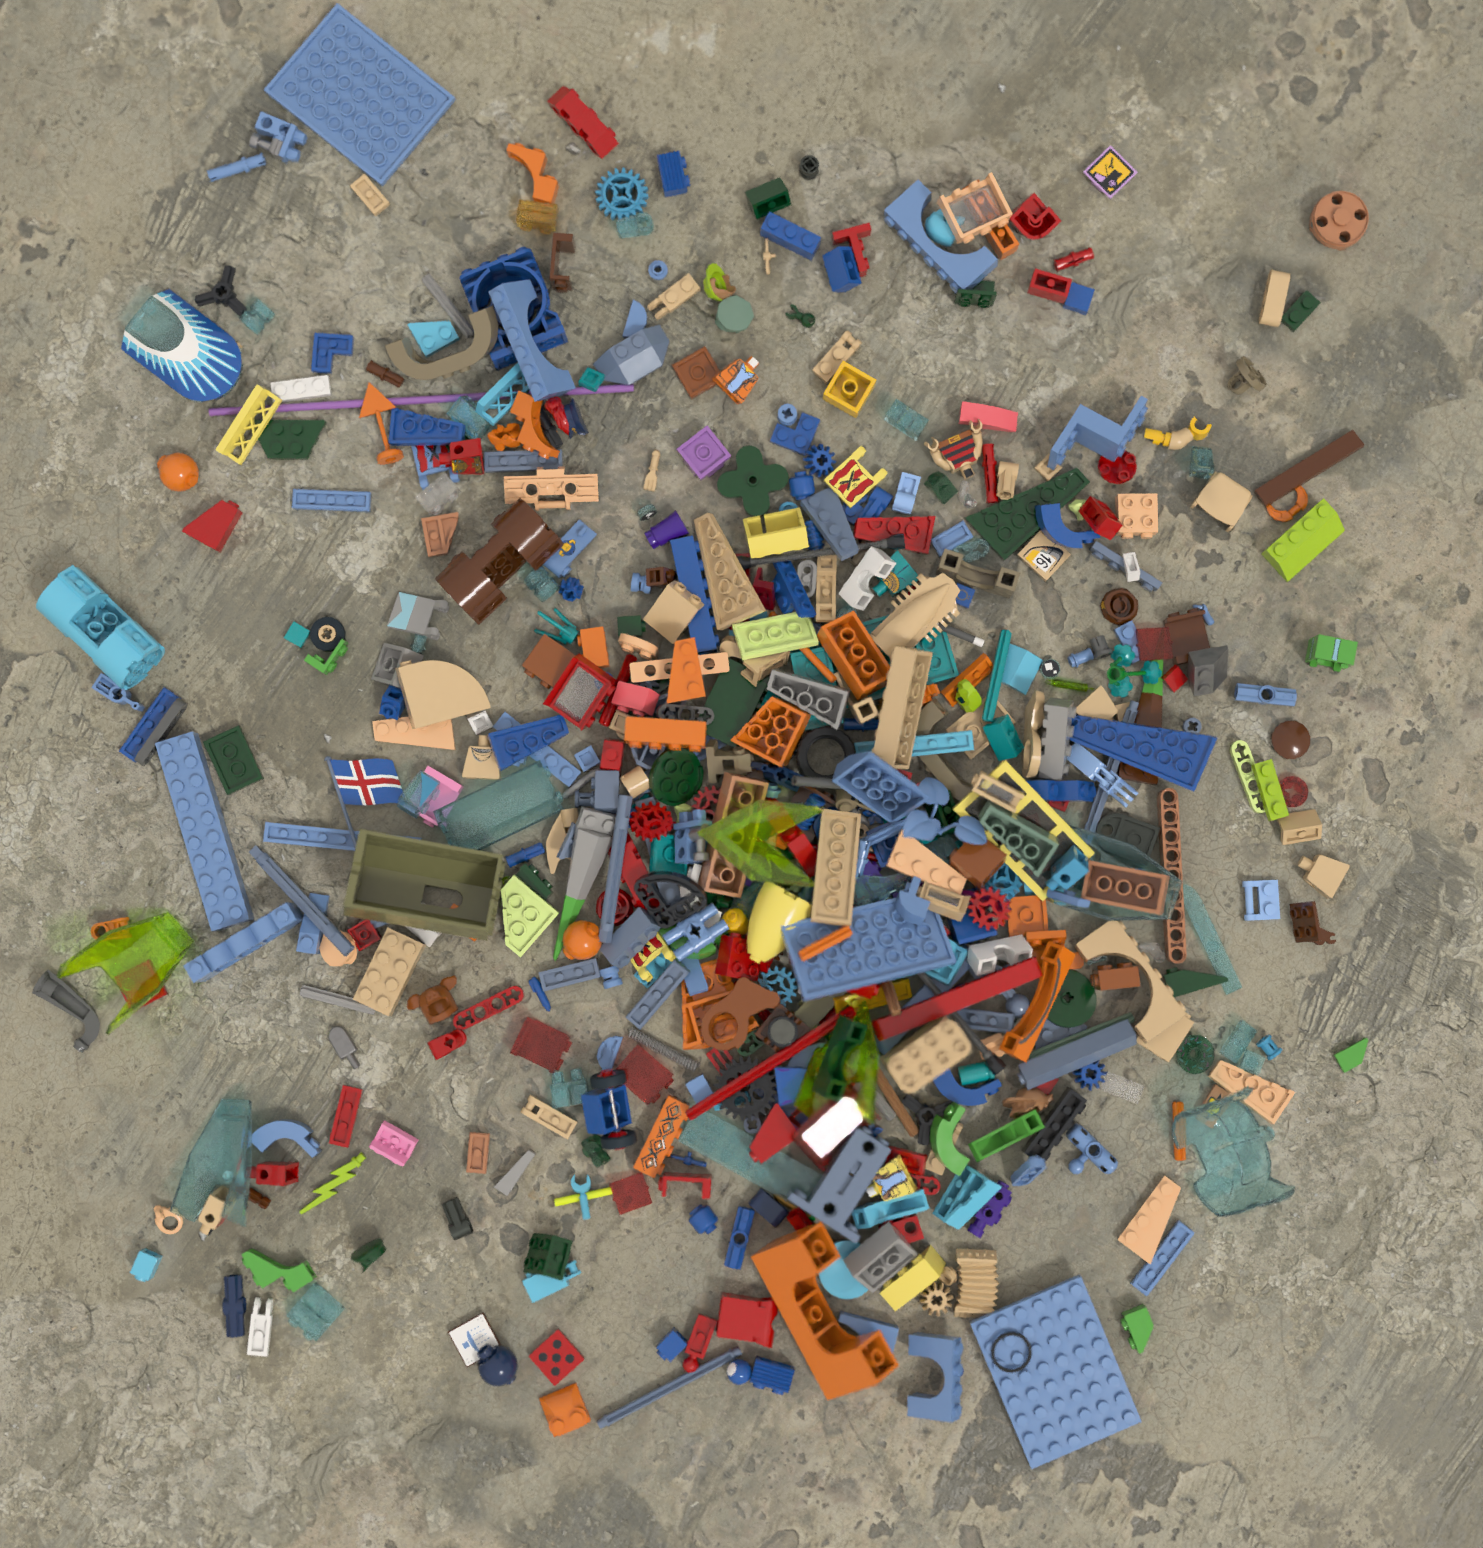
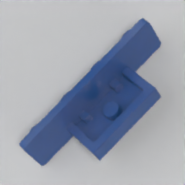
M791 560L773 563L777 574L772 582H774L775 599L782 614L792 613L795 609L800 618H814L816 612Z

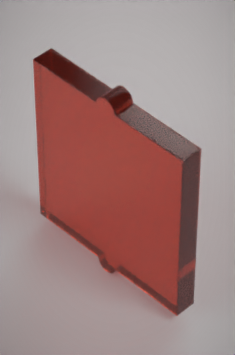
M1169 627L1136 629V647H1138L1140 661L1173 659L1171 646L1173 642L1170 639Z
M642 1172L609 1183L613 1194L612 1200L616 1203L619 1215L652 1204L648 1191L649 1186L646 1185Z

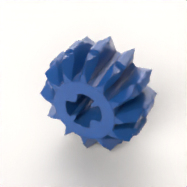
M818 444L817 447L812 445L811 451H805L808 457L803 458V461L808 462V464L804 468H811L809 471L810 475L815 473L816 477H821L822 474L827 476L828 470H834L831 464L837 461L831 459L835 453H829V446L824 448L823 444ZM817 458L822 459V463L817 462Z
M1098 1060L1079 1068V1071H1073V1075H1079L1074 1081L1076 1083L1082 1081L1080 1087L1084 1088L1087 1085L1088 1090H1092V1085L1097 1089L1100 1088L1098 1081L1105 1082L1104 1079L1100 1078L1101 1075H1107V1072L1101 1071L1105 1065H1098ZM1087 1069L1094 1070V1073H1092L1093 1077L1085 1075V1073H1088L1086 1072Z

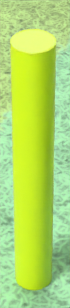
M613 1186L588 1191L585 1194L589 1200L612 1195L614 1191ZM580 1194L555 1198V1206L580 1202Z

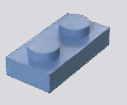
M1132 620L1114 629L1121 645H1130L1131 651L1135 653L1136 656L1132 660V664L1150 655Z

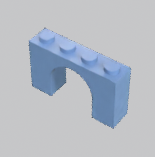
M923 1332L909 1334L908 1355L935 1360L944 1372L945 1383L939 1395L917 1392L908 1395L907 1416L950 1423L960 1419L962 1413L960 1396L962 1394L960 1376L963 1371L961 1364L963 1352L961 1337Z

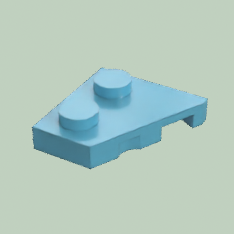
M450 321L407 324L426 358L460 340Z

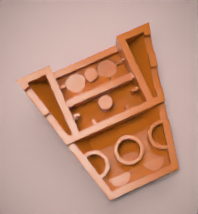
M717 959L700 964L708 985V991L689 996L684 979L681 982L683 1050L709 1048L701 1034L703 1017L712 1006L728 996L735 987L730 977L715 974ZM730 1013L719 1015L712 1025L714 1038L720 1043L732 1041L738 1031L736 1018ZM753 1016L749 1017L747 1034L760 1027Z

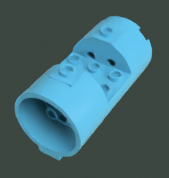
M74 565L60 572L57 578L42 592L36 603V609L64 636L70 637L93 659V663L120 689L128 690L140 683L149 675L148 672L152 669L153 665H158L165 653V648L139 623L129 617L86 573Z

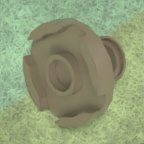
M1243 356L1236 361L1240 371L1229 379L1227 386L1230 391L1239 395L1251 386L1257 391H1261L1266 387L1265 378L1259 370L1256 371L1251 360ZM1241 380L1240 387L1234 389L1235 383Z

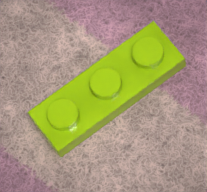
M1272 759L1251 765L1268 822L1289 816Z

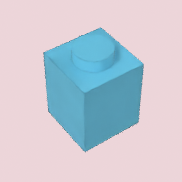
M146 1248L140 1250L130 1273L135 1275L134 1278L139 1281L146 1282V1280H151L154 1278L163 1255Z

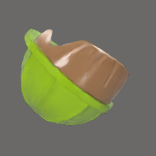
M715 263L708 265L706 269L703 288L708 298L723 301L736 292V287L730 284L729 275H725L721 267Z

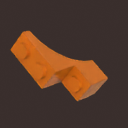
M508 143L506 150L508 157L523 164L533 177L534 203L553 208L559 184L558 180L550 175L543 176L547 163L546 153L537 148H533V150L525 148L520 143Z
M518 390L510 410L511 413L516 415L515 419L524 422L517 442L522 443V448L533 452L534 449L539 451L538 455L546 459H549L550 456L557 458L560 451L547 441L541 428L540 411L543 400L535 402L532 395Z

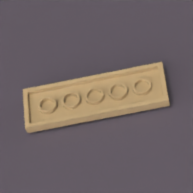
M822 808L810 922L851 926L861 814Z

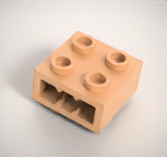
M1118 494L1115 497V516L1123 525L1116 533V536H1121V539H1132L1133 536H1141V539H1151L1158 533L1157 494Z

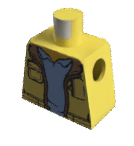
M899 1154L878 1170L873 1178L874 1183L866 1189L871 1198L880 1194L884 1201L912 1194L917 1190V1187Z

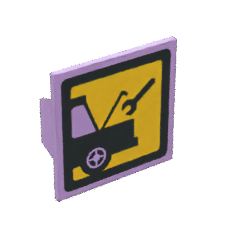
M1111 145L1083 171L1092 184L1109 199L1138 173Z

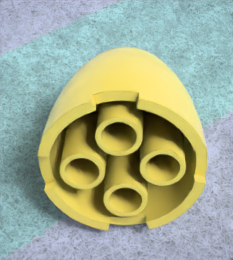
M766 880L757 895L749 920L747 933V953L751 954L749 958L760 964L761 961L766 962L784 951L786 947L782 938L781 926L791 925L800 920L811 918L812 905ZM795 927L786 928V931L793 929Z

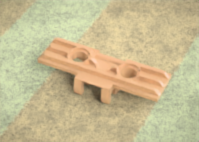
M559 466L558 469L537 467V475L504 476L505 504H514L521 498L526 503H535V511H539L540 509L566 508V510H570V502L599 501L598 474L565 475V466ZM573 483L576 486V492L570 494L566 490V484ZM534 484L537 487V493L534 495L528 494L526 491L527 485ZM539 495H565V500L539 501Z

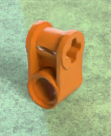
M129 917L94 924L91 928L92 937L96 940L132 937L128 927ZM101 926L106 929V934L103 937H100L98 934V929Z

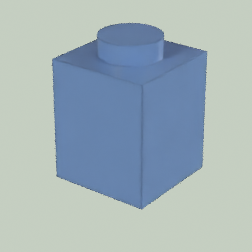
M703 1073L686 1082V1086L696 1104L714 1093Z

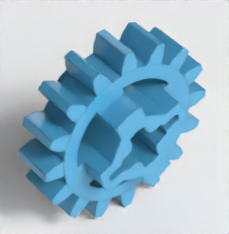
M775 966L774 971H771L769 968L767 974L761 972L763 978H758L760 986H765L770 991H773V988L768 983L776 984V982H780V987L786 990L777 991L779 995H787L784 999L780 1000L784 1007H786V1001L792 1003L791 996L797 995L793 992V989L798 988V986L793 985L796 978L791 979L792 972L790 971L786 974L785 967L781 971L778 970V966ZM778 974L777 978L772 981L766 979L770 975ZM784 977L789 981L790 989L784 986Z

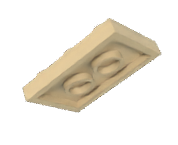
M986 697L982 699V705L974 712L965 713L945 730L946 732L972 730L974 750L963 751L970 760L990 744L982 728L984 725L991 723L982 720ZM997 701L994 718L1008 714L1012 723L1015 724V720Z

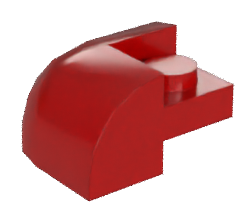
M1032 193L1016 207L1009 219V222L1021 235L1032 240L1041 239L1048 235L1061 222L1050 207H1046L1035 193Z

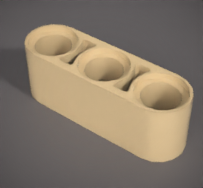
M1270 270L1262 301L1259 324L1279 327L1290 282V273Z

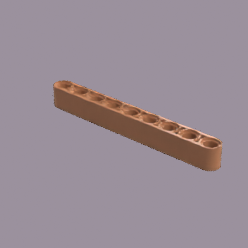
M1166 788L1157 794L1158 827H1160L1161 874L1167 875L1170 870L1174 871L1176 878L1174 881L1169 880L1164 905V946L1167 961L1179 964L1185 961L1187 955L1179 802L1177 792L1172 788ZM1165 792L1170 793L1172 796V800L1169 803L1163 799ZM1166 812L1172 814L1173 819L1171 822L1165 820L1164 814ZM1167 831L1172 832L1174 835V839L1171 842L1165 838ZM1168 851H1172L1175 855V859L1172 862L1166 858ZM1171 890L1177 893V898L1174 901H1171L1168 897ZM1172 910L1178 913V918L1175 921L1171 920L1169 916ZM1174 929L1179 933V937L1175 941L1170 936L1171 931ZM1175 949L1180 952V957L1177 960H1174L1171 956L1172 951Z

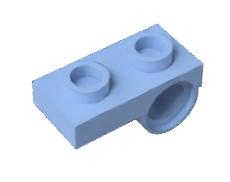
M902 472L892 511L911 515L921 479L920 476Z

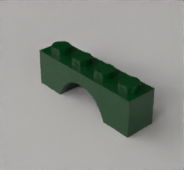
M839 1014L812 1091L824 1098L838 1102L841 1101L847 1085L843 1073L845 1059L852 1048L862 1044L868 1025Z

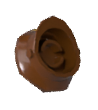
M1113 589L1107 592L1101 601L1100 608L1103 617L1110 623L1124 625L1137 616L1138 600L1127 589Z

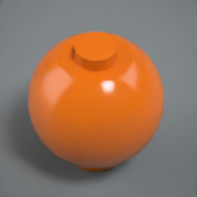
M172 453L168 456L163 455L158 460L159 477L168 489L183 492L197 484L199 469L194 459L189 455Z
M579 920L570 924L563 934L564 955L572 960H586L595 956L602 945V942H599L598 926L586 920Z

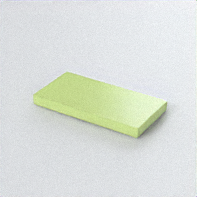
M796 612L732 624V630L742 660L812 647L819 643L811 618H800Z

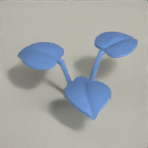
M925 777L918 786L931 795V798L925 803L934 804V808L929 818L921 810L911 811L906 816L903 824V838L932 841L937 834L942 835L943 832L956 827L954 833L960 840L977 845L987 843V837L982 824L972 816H962L958 823L954 822L941 829L940 822L934 819L938 804L946 805L948 803L949 792L944 784L937 779Z

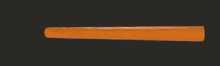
M772 611L768 617L777 616V614ZM808 647L799 649L830 683L836 681L837 677Z

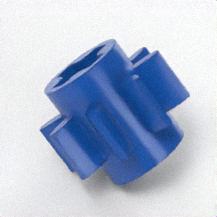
M569 577L567 580L561 581L559 593H562L563 599L573 602L576 598H581L584 586L580 585L579 579Z

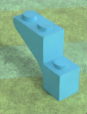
M921 1189L916 1190L912 1194L888 1201L881 1200L866 1203L855 1208L852 1211V1216L857 1229H864L891 1219L929 1209L924 1190Z

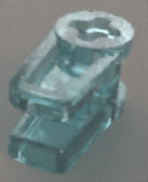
M640 213L616 221L620 238L649 235L654 230L652 217L647 213ZM643 222L647 223L646 227H643Z

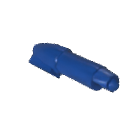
M533 977L528 980L532 991L537 994L542 1006L549 1012L551 1009L550 1002L545 992H543L539 980Z

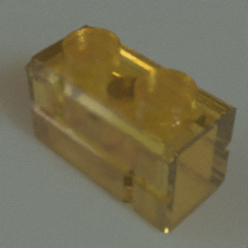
M519 199L516 217L517 226L523 231L539 229L541 233L550 234L551 231L556 232L559 214L558 204Z

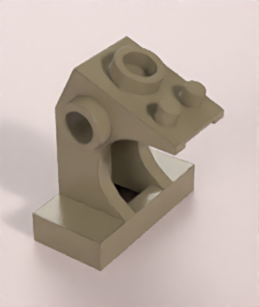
M710 739L706 745L709 783H717L721 774L725 772L743 776L747 775L748 772H752L750 765L754 761L753 753H749L751 751L741 746L734 747L733 751H722L718 748V740ZM723 760H734V766H725Z

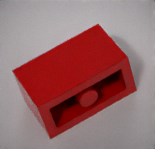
M1035 268L1027 294L1064 304L1072 279Z

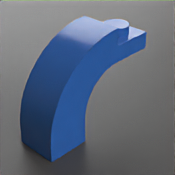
M1060 503L1035 505L1038 525L1043 534L1053 543L1066 548H1083L1082 543H1093L1094 539L1101 538L1093 530L1081 532L1069 530L1061 519Z
M947 1069L932 1080L936 1088L947 1099L965 1106H976L988 1102L985 1094H988V1096L993 1095L1002 1086L999 1079L995 1078V1080H990L978 1087L966 1088L955 1081L950 1069Z

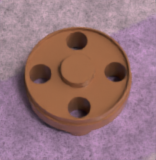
M1335 191L1329 193L1318 201L1311 212L1310 232L1324 246L1344 250L1357 243L1364 235L1369 221L1367 207L1357 195L1351 192ZM1332 199H1336L1339 205H1335ZM1354 214L1360 215L1362 220H1357ZM1316 221H1321L1324 227L1318 226ZM1339 236L1345 237L1346 242H1342Z

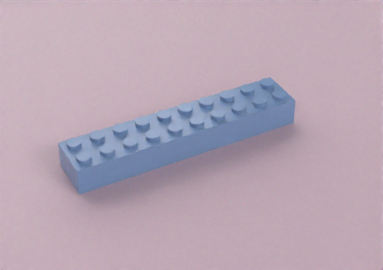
M192 731L155 743L211 931H220L254 920L199 734Z

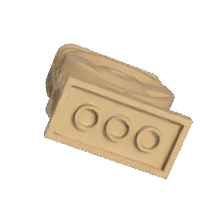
M945 1015L928 1022L895 1045L885 1055L882 1054L879 1059L899 1088L906 1093H913L970 1053L971 1044L960 1027Z

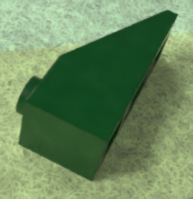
M1177 967L1166 969V973L1162 974L1165 985L1168 984L1174 992L1173 997L1229 981L1228 977L1178 969Z

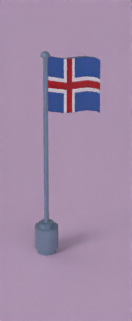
M326 756L324 761H327L356 849L357 840L345 804L361 806L387 803L405 804L406 800L393 760L375 758L345 761L332 760L330 756ZM370 920L371 924L374 925V928H379L390 924Z

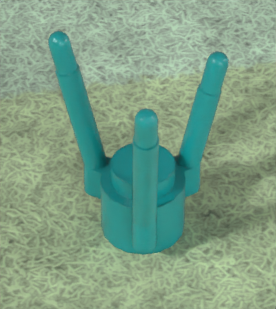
M554 608V612L568 626L564 625L563 627L541 611L537 612L543 619L560 629L559 635L562 637L538 629L534 630L535 633L546 634L564 645L567 642L569 644L574 642L579 631L557 608Z

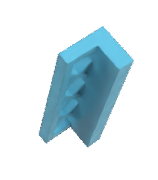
M519 363L508 371L477 402L475 412L492 426L512 408L515 400L513 396H516L518 393L512 392L514 384H522V392L527 393L530 390L528 385L525 387L527 382L524 379ZM510 396L509 404H500V397ZM488 409H497L498 414L492 418L486 411Z

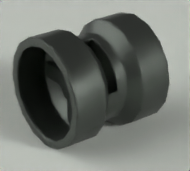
M807 155L801 159L800 175L805 180L815 179L819 172V161L816 157Z

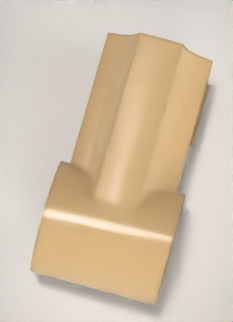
M999 461L996 476L998 478L996 496L1000 497V499L1008 500L1013 498L1019 464Z

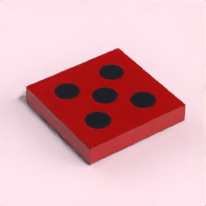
M559 1328L528 1356L554 1386L585 1359Z

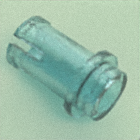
M415 634L413 644H410L411 650L422 654L425 651L424 646L427 637Z

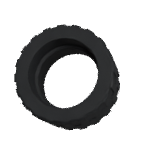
M827 726L815 728L808 732L800 741L796 753V763L801 775L833 779L834 774L821 775L810 767L807 759L808 750L817 740L832 739L842 747L845 759L849 755L856 754L855 746L850 737L842 730Z

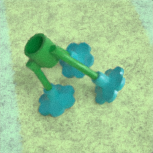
M1117 644L1111 654V658L1115 661L1110 663V668L1107 670V677L1110 680L1108 687L1111 690L1112 696H1120L1122 698L1128 696V692L1133 689L1129 676L1141 675L1143 676L1144 683L1157 684L1158 678L1162 675L1158 662L1146 661L1140 671L1126 672L1122 666L1129 667L1136 655L1131 651L1130 645Z

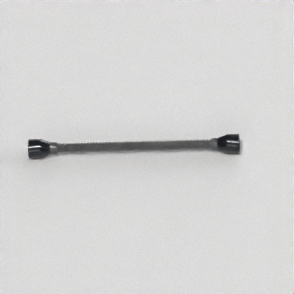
M893 534L877 542L857 543L858 551L869 550L871 546L893 550L905 549L904 534ZM830 547L820 550L815 549V551L808 550L805 552L800 551V553L793 552L785 555L765 556L763 558L736 557L745 571L751 567H756L758 564L800 560V558L807 559L815 556L820 557V555H835V552Z
M926 972L917 974L926 983L925 985L931 989L930 991L934 993L933 995L936 996L942 993L933 984L934 982L930 980L931 978L925 974ZM957 1011L950 1013L951 1017H953L959 1027L982 1053L987 1067L992 1074L997 1075L1006 1067V1064L1000 1057L985 1047Z

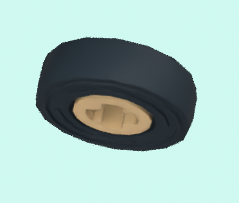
M333 617L318 619L310 629L312 643L316 648L325 652L334 651L340 640H345L346 632L344 626ZM325 630H332L333 633L330 634V639L327 637L324 639Z

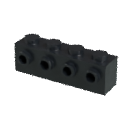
M1067 1087L1042 1121L1045 1128L1034 1133L1021 1151L1029 1157L1040 1156L1046 1162L1051 1155L1050 1151L1052 1148L1058 1146L1061 1142L1065 1130L1068 1131L1074 1124L1076 1115H1080L1085 1109L1087 1100L1073 1089Z

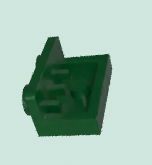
M525 863L519 868L520 871L515 874L545 900L554 893L551 890L553 886L546 878L542 880L537 875L540 872L533 864L529 866Z

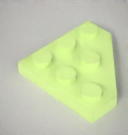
M514 874L501 889L505 945L521 957L559 914V911Z

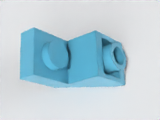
M661 953L646 966V969L653 976L649 982L641 979L638 971L634 976L648 989L672 962L665 959Z

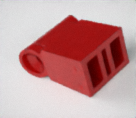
M722 1292L715 1331L716 1337L756 1342L764 1347L772 1348L775 1334L772 1322L778 1314V1307L773 1298H757Z

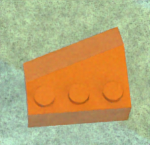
M772 696L730 741L779 767L788 766L812 714L800 709L791 702Z

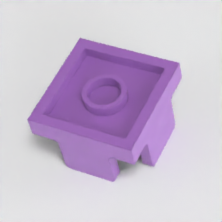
M705 426L677 448V452L683 458V462L700 481L706 476L708 478L724 466V462L731 458L730 453L708 426Z

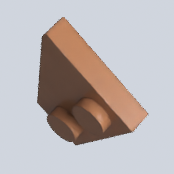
M458 512L421 518L429 558L448 554L459 519Z

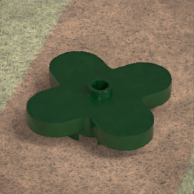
M751 445L744 446L736 455L737 470L723 473L717 481V488L719 493L727 499L741 498L744 510L748 515L752 517L760 515L762 517L769 510V493L781 491L786 487L789 479L788 472L779 464L764 465L762 454L758 448ZM755 478L757 481L751 484L749 479Z

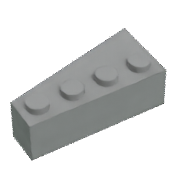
M776 668L772 669L767 689L814 715L819 720L831 725V727L837 730L840 728L851 690Z
M1051 697L1044 705V711L1048 712H1046L1043 719V727L1047 729L1043 733L1041 741L1044 751H1041L1038 778L1062 781L1069 774L1070 764H1067V756H1071L1072 745H1069L1070 737L1073 738L1074 726H1071L1072 718L1076 717L1077 707L1074 706V700Z

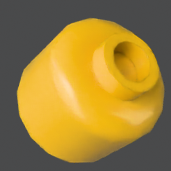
M732 908L724 913L722 919L729 927L727 930L729 932L728 935H730V932L742 934V936L747 933L749 919L743 910Z

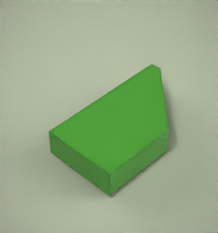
M1363 1038L1334 1054L1342 1072L1345 1073L1362 1064L1368 1044L1367 1038Z

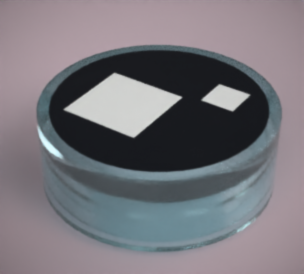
M652 504L644 506L637 512L640 521L648 520L657 514V510Z
M1045 660L1040 666V673L1046 679H1054L1060 673V665L1056 660Z

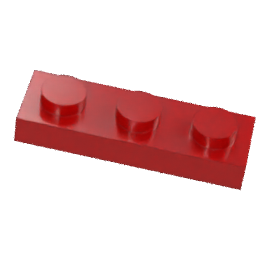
M349 1085L342 1086L329 1144L349 1148L363 1089Z

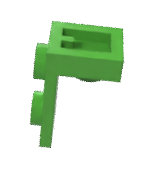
M341 639L325 664H323L325 660L316 654L314 657L308 654L304 661L325 675H328V673H332L336 668L338 658L340 656L343 657L347 652L348 642Z

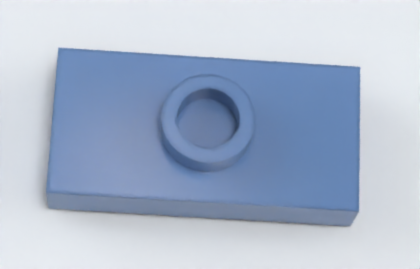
M1065 889L1064 892L1047 890L1046 896L1084 908L1090 905V900L1075 896L1076 892Z

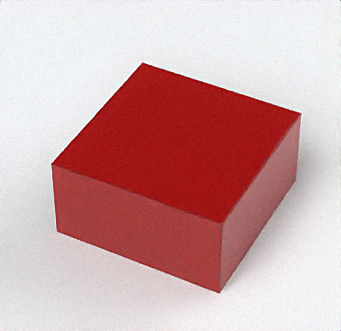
M367 919L347 930L355 940V945L359 951H363L382 940L377 928H374V925Z

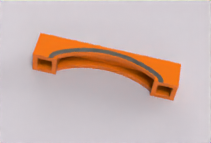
M1048 941L1040 958L1042 960L1041 971L1043 976L1039 979L1034 997L1018 1024L1010 1032H1006L999 1050L1013 1058L1027 1062L1076 954L1062 945Z

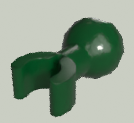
M794 304L790 306L791 309L795 310V313H785L788 319L796 318L800 320L805 328L812 327L816 321L812 313L807 312L803 314L798 311Z

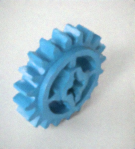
M615 168L614 175L608 171V178L601 177L603 184L597 183V187L600 190L595 191L596 196H598L596 202L600 204V211L605 210V217L611 214L612 221L618 217L619 222H622L623 217H625L627 222H629L630 215L636 219V212L643 213L641 206L647 207V202L644 200L649 199L648 194H646L648 187L644 186V179L639 181V173L633 176L632 169L627 174L625 168L622 169L621 173ZM634 187L638 192L636 200L632 199L631 196ZM608 190L612 191L613 194L610 203L607 200Z
M1004 863L984 887L987 891L991 886H993L994 891H997L998 887H1003L1000 888V894L1007 893L1005 899L1010 900L1020 892L1019 887L1023 884L1019 881L1021 879Z

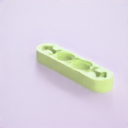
M1235 741L1231 744L1229 750L1250 807L1255 813H1264V806H1262V810L1260 807L1257 808V797L1252 799L1251 796L1260 793L1259 789L1253 792L1248 788L1250 781H1256L1252 766L1249 773H1244L1241 770V765L1244 762L1250 765L1255 764L1250 748L1245 741ZM1237 744L1239 745V747L1243 746L1244 750L1241 751L1242 756L1244 757L1247 755L1248 759H1243L1238 762V758H1241V755L1239 752H1235Z

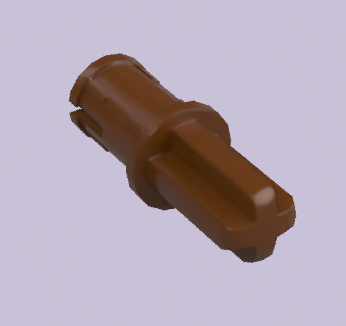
M373 360L366 367V372L379 377L382 382L386 381L397 388L403 385L404 378L390 371L389 367L385 368Z

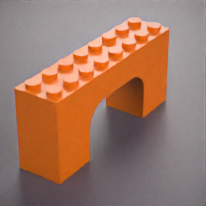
M822 1221L774 1239L753 1254L751 1259L826 1399L830 1400L877 1385L895 1370L899 1364L880 1329L861 1336H853L840 1327L818 1287L815 1276L841 1256Z

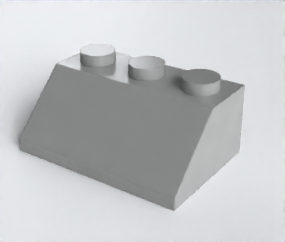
M888 1222L870 1238L866 1239L857 1249L852 1251L843 1261L852 1276L874 1293L916 1258L918 1253L900 1231Z

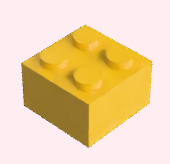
M842 361L823 393V400L857 418L874 389L877 380Z

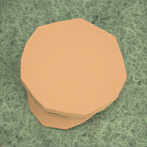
M339 930L355 947L347 956H344L323 935L319 950L324 961L329 966L352 964L357 958L355 940L347 932Z

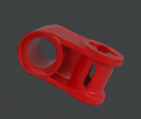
M456 1029L427 1042L435 1060H438L452 1053L451 1051L463 1046L467 1041V1037L464 1031Z

